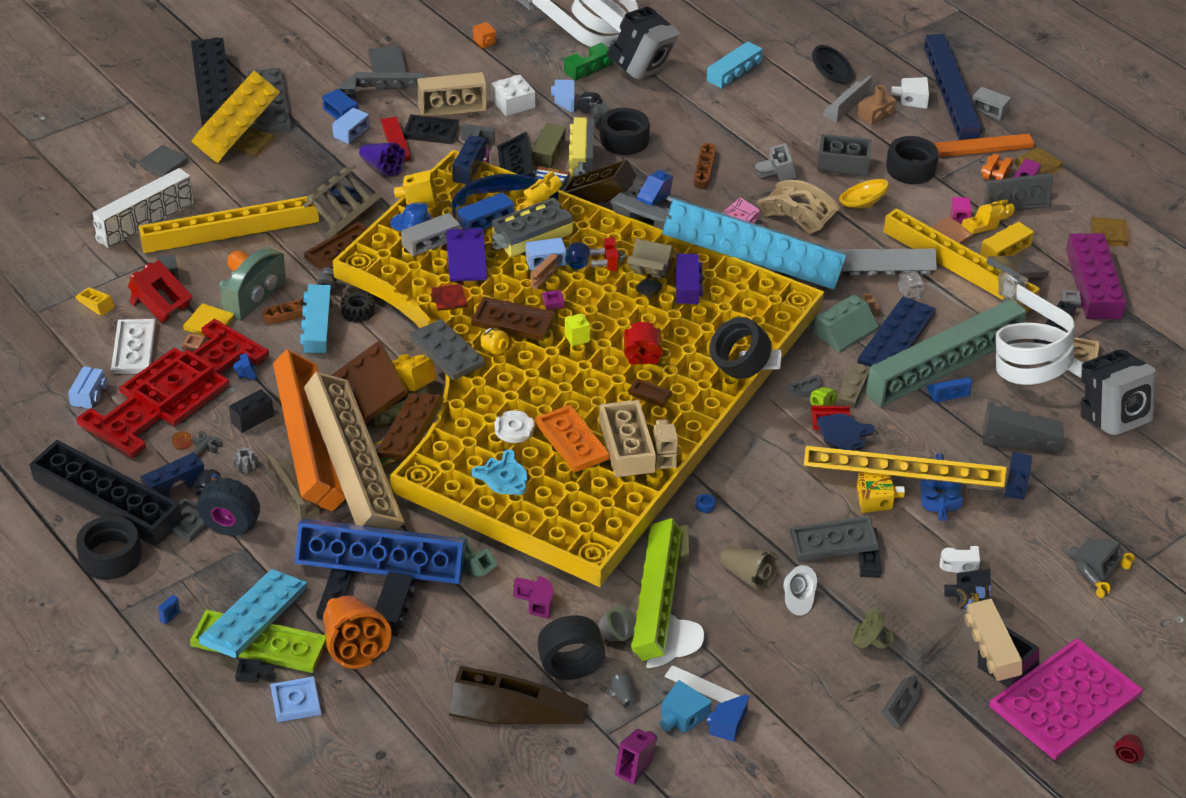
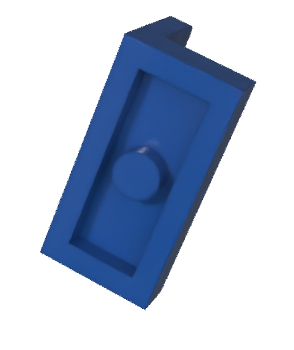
M969 377L927 385L926 389L933 401L937 403L970 396L972 381Z

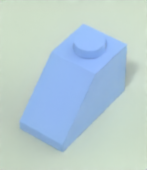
M555 80V86H551V96H555L554 103L569 112H574V80Z

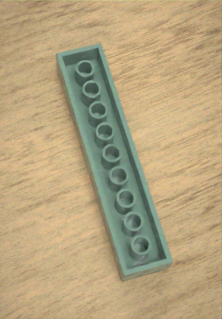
M1009 299L892 357H888L886 360L872 365L869 370L866 396L882 408L996 351L997 331L1007 325L1024 323L1026 310L1012 299ZM1017 340L1008 341L1006 343L1009 345Z

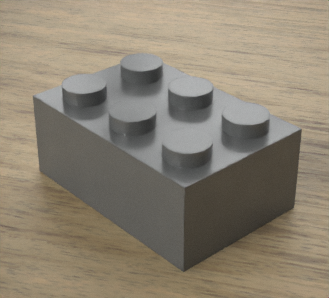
M821 134L817 170L868 176L872 139Z

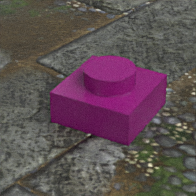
M561 290L542 292V299L546 310L564 308L565 302Z

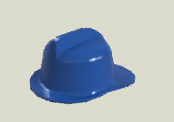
M410 203L405 207L403 213L393 217L390 223L393 229L402 231L431 220L433 216L428 213L426 203Z

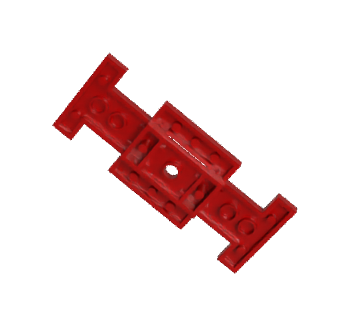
M214 318L201 328L202 334L211 338L193 352L189 350L182 352L174 347L119 387L120 393L129 399L105 416L89 408L76 418L77 424L133 459L146 449V442L136 436L160 418L175 427L230 386L229 380L220 374L240 360V355L247 353L253 364L258 365L269 356V350Z

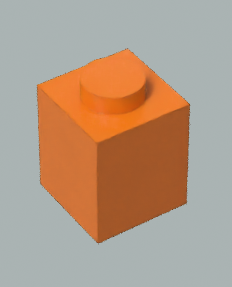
M487 22L473 26V40L482 49L496 45V30Z

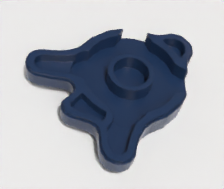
M847 414L821 416L817 421V426L821 430L824 442L833 449L851 451L862 449L865 442L861 437L872 435L875 429L872 424L859 423Z

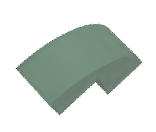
M462 535V536H459L458 538H466V536H465V535ZM467 539L464 571L474 576H484L495 568L498 563L487 547L475 551Z

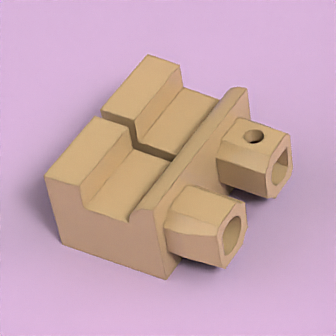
M667 419L657 420L656 425H654L653 447L656 454V469L676 468L678 438L674 424H669Z

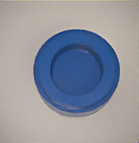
M701 494L696 498V509L702 513L714 511L716 499L712 495Z

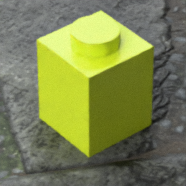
M583 313L565 318V336L571 346L590 342V324Z

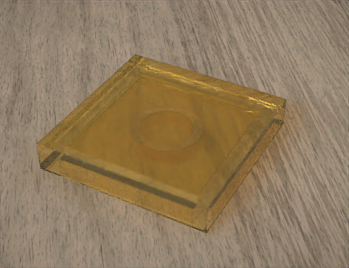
M249 128L231 149L257 157L274 140V135Z
M1039 147L1015 159V164L1019 167L1025 158L1040 163V174L1053 173L1063 165L1062 161Z
M1091 217V234H1105L1108 245L1128 246L1129 239L1126 220Z

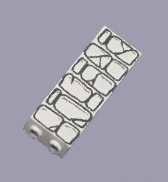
M178 168L94 211L93 225L96 230L95 238L97 242L103 244L106 248H110L138 233V226L157 223L193 204L190 175Z

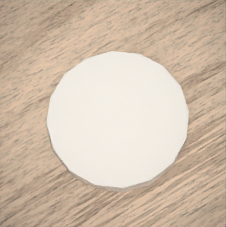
M507 411L503 413V416L496 418L495 433L505 442L519 443L528 440L533 435L534 421L524 412Z

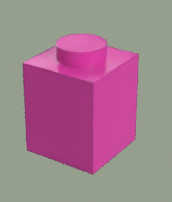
M952 197L950 215L952 219L962 224L963 219L970 218L971 216L970 198Z

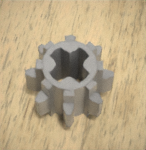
M242 447V449H238L235 452L236 457L233 458V465L237 466V471L247 474L256 469L255 463H258V455H254V450Z

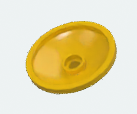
M872 179L861 182L841 194L839 197L840 204L847 208H871L887 193L889 183L885 179Z

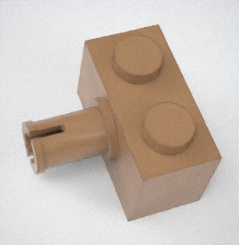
M883 85L876 86L875 95L859 102L857 116L871 125L895 113L896 99L885 93L886 87Z

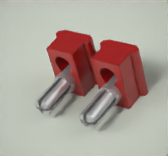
M614 237L604 238V248L589 249V255H604L605 258L604 260L591 261V266H604L607 268V271H618V263H621L623 258H626L625 254L616 249Z

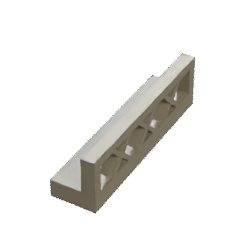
M272 453L267 454L268 473L299 520L319 516L320 513L317 505L301 497L297 476L286 460L277 462Z

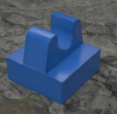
M248 354L240 355L241 360L233 365L235 372L238 371V377H248L250 380L257 378L255 366Z

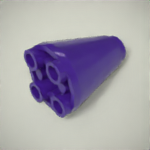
M391 142L361 146L359 150L360 157L385 176L399 175L401 173L406 152L400 145Z

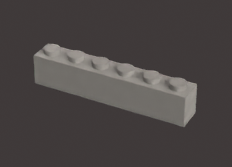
M835 249L844 252L846 255L839 276L843 275V272H850L851 276L860 275V272H867V275H878V272H885V275H896V272H903V275H913V272H920V275H931V272L936 270V249Z

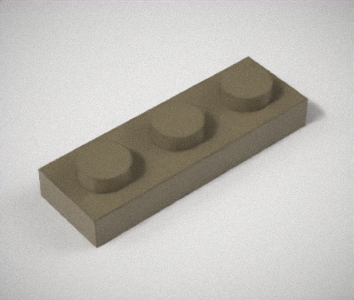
M853 362L837 396L836 403L855 408L869 377V366Z

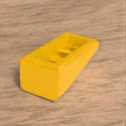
M90 287L75 296L76 300L101 316L115 307L110 295Z

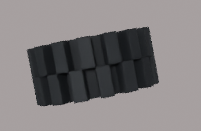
M355 290V293L350 291L349 295L346 293L341 298V312L344 319L348 318L349 322L353 320L354 323L360 320V323H362L363 319L368 321L369 318H372L375 313L373 296H370L368 292L365 294V291L359 293V290Z

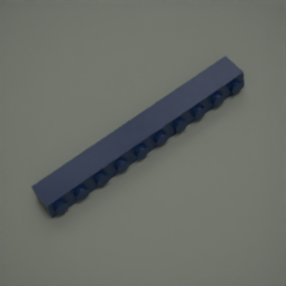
M944 34L926 35L924 50L958 140L978 139L979 134L982 133V124H979L978 114H975V107L971 103L970 95L967 93V86L964 85L963 76L960 75V69L956 65V58L953 57L949 41L946 40Z

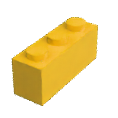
M1018 221L990 238L985 239L981 244L980 255L987 259L989 256H1014L1032 245L1034 231Z

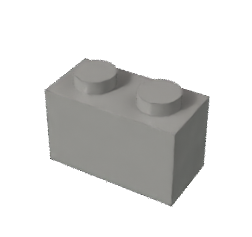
M981 87L973 95L972 104L976 112L1001 120L1009 111L1011 97Z

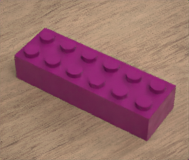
M1069 234L1066 252L1077 290L1081 294V304L1085 318L1122 319L1126 301L1105 234Z

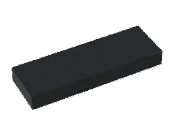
M874 528L876 538L878 541L877 528ZM879 550L858 553L860 577H881Z

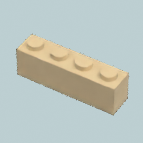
M992 599L968 604L967 614L964 615L967 626L972 628L974 641L979 642L981 656L987 659L989 673H993L997 681L1022 675V659Z

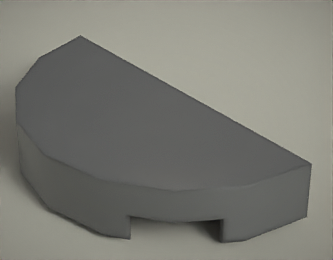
M817 374L787 385L786 391L797 397H810L814 390L821 388V378Z

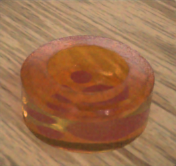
M185 431L175 433L172 436L173 447L178 450L189 448L192 445L191 435Z

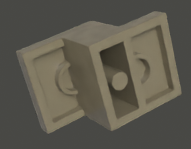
M636 239L632 257L628 256L627 264L634 271V274L644 276L645 273L651 274V277L655 279L668 278L671 261H675L676 252L670 245Z

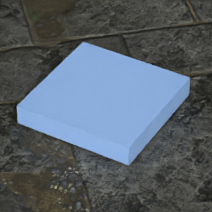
M314 676L271 684L277 722L321 715Z

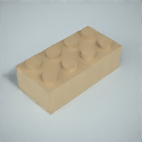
M483 72L417 79L418 107L421 116L486 111V82Z
M639 400L600 404L599 423L615 477L655 473L656 454Z

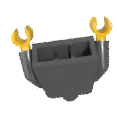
M1088 539L1080 548L1071 547L1069 550V558L1075 559L1077 570L1092 585L1095 584L1097 586L1096 595L1099 598H1104L1105 592L1108 594L1110 591V585L1106 582H1100V580H1105L1119 562L1124 569H1130L1134 562L1133 554L1123 553L1124 550L1121 549L1120 541Z

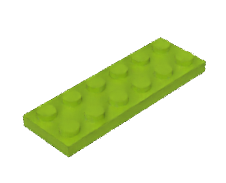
M205 610L190 640L191 647L218 652L200 645L199 637L224 613ZM271 624L238 657L261 660L264 663L314 673L327 644L326 637L318 633Z

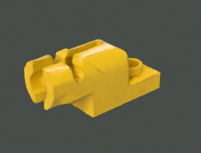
M551 170L544 175L543 180L539 179L535 184L523 191L526 200L515 207L514 212L550 199L549 196L557 192L562 186L557 175L554 176V172Z
M1005 199L980 206L976 216L963 219L961 226L972 234L995 230L1000 220L1008 219L1013 215L1015 211L1014 205L1012 203L1007 204L1008 200Z

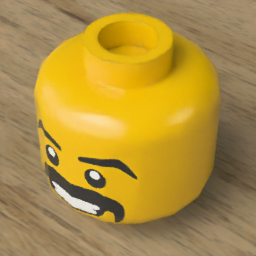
M489 328L481 336V346L489 353L500 355L508 348L509 337L502 330Z

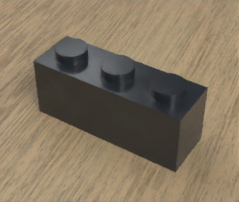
M388 572L375 608L389 623L392 636H398L400 628H404L406 622L405 614L406 612L409 613L411 608L410 599L415 597L416 585L413 584L412 575Z

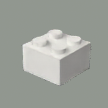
M515 75L491 83V100L505 116L535 108V91L521 75Z

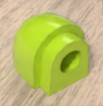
M828 387L818 388L811 393L810 402L812 405L833 406L837 399V391Z

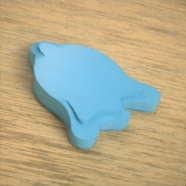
M513 450L504 451L500 461L490 458L485 466H477L472 469V476L486 482L494 492L522 495L526 492L527 472L521 464L516 462Z

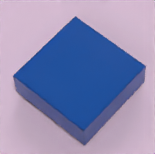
M175 595L170 596L158 606L160 621L165 625L180 613L179 599Z

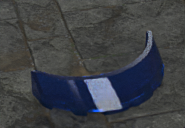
M497 174L472 181L461 188L454 196L450 204L452 217H456V207L464 205L469 195L524 190L531 187L539 179L520 174ZM555 192L549 198L554 197L558 201L559 192Z

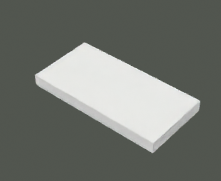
M156 319L118 320L111 365L112 375L138 374L151 364Z

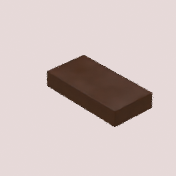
M637 378L628 389V395L663 408L672 397V391Z

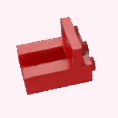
M160 260L148 263L142 271L134 272L129 278L128 288L131 290L129 302L133 306L142 302L161 323L170 319L171 316L169 314L176 308L182 311L189 306L193 298L190 292ZM161 289L173 304L170 305L157 290Z

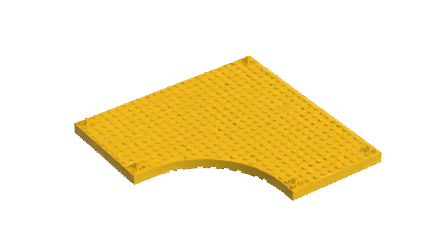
M452 150L431 169L438 198L436 208H428V213L433 216V219L450 213L457 221L458 209L502 192L514 203L515 208L526 200L523 191L537 181L482 161L470 185L453 182L452 164L459 152ZM560 190L549 196V198L554 197L561 204V209H566L573 216V234L562 237L566 249V265L558 266V270L538 289L531 287V272L533 270L529 268L525 252L510 257L503 248L493 249L492 226L483 230L487 280L450 282L447 244L412 256L402 245V231H397L391 227L390 222L392 218L403 213L407 206L405 197H401L333 260L334 278L385 300L403 312L419 328L442 319L485 359V366L454 381L444 372L446 385L443 398L445 400L438 411L437 420L435 423L433 422L426 436L390 475L392 493L601 587L774 370H761L746 379H735L727 375L713 362L710 356L709 346L715 331L729 319L735 317L749 318L767 333L771 340L772 350H781L782 360L821 311L824 291L733 256L664 235L661 229L615 213L610 209ZM614 237L616 249L626 255V258H623V261L618 263V271H607V268L604 266L592 267L591 261L604 260L605 258L604 255H589V249L604 248V238ZM636 239L670 245L676 254H698L699 262H702V273L699 274H702L703 296L699 297L698 304L676 303V258L675 261H671L668 278L655 279L651 277V274L645 273L644 276L633 273L634 271L628 266L627 260L628 256L632 257ZM647 277L662 284V290L652 298H648L636 291V285ZM561 290L565 306L564 308L549 310L555 312V318L544 341L507 333L509 345L504 353L494 355L482 348L481 336L487 329L471 326V319L483 296L546 310L542 299V292ZM583 313L590 324V342L571 346L565 336V318ZM637 322H650L655 328L658 329L659 327L661 329L663 353L657 364H629L628 359L624 355L623 335L626 328L627 330L630 329L632 324ZM752 335L745 336L734 344L729 353V361L737 360L740 358V352L749 349L752 343ZM639 378L672 391V397L661 408L628 395V389ZM639 400L652 444L654 425H656L657 420L667 419L669 424H674L678 438L676 468L656 469L655 466V473L615 477L609 458V460L574 473L536 425L535 417L571 405L607 450L599 423L600 404ZM507 411L524 412L534 421L533 435L523 442H505L495 433L496 418L503 416V413ZM513 450L516 462L521 464L527 472L526 492L522 495L494 492L486 482L472 476V469L477 466H485L490 458L500 461L504 451Z

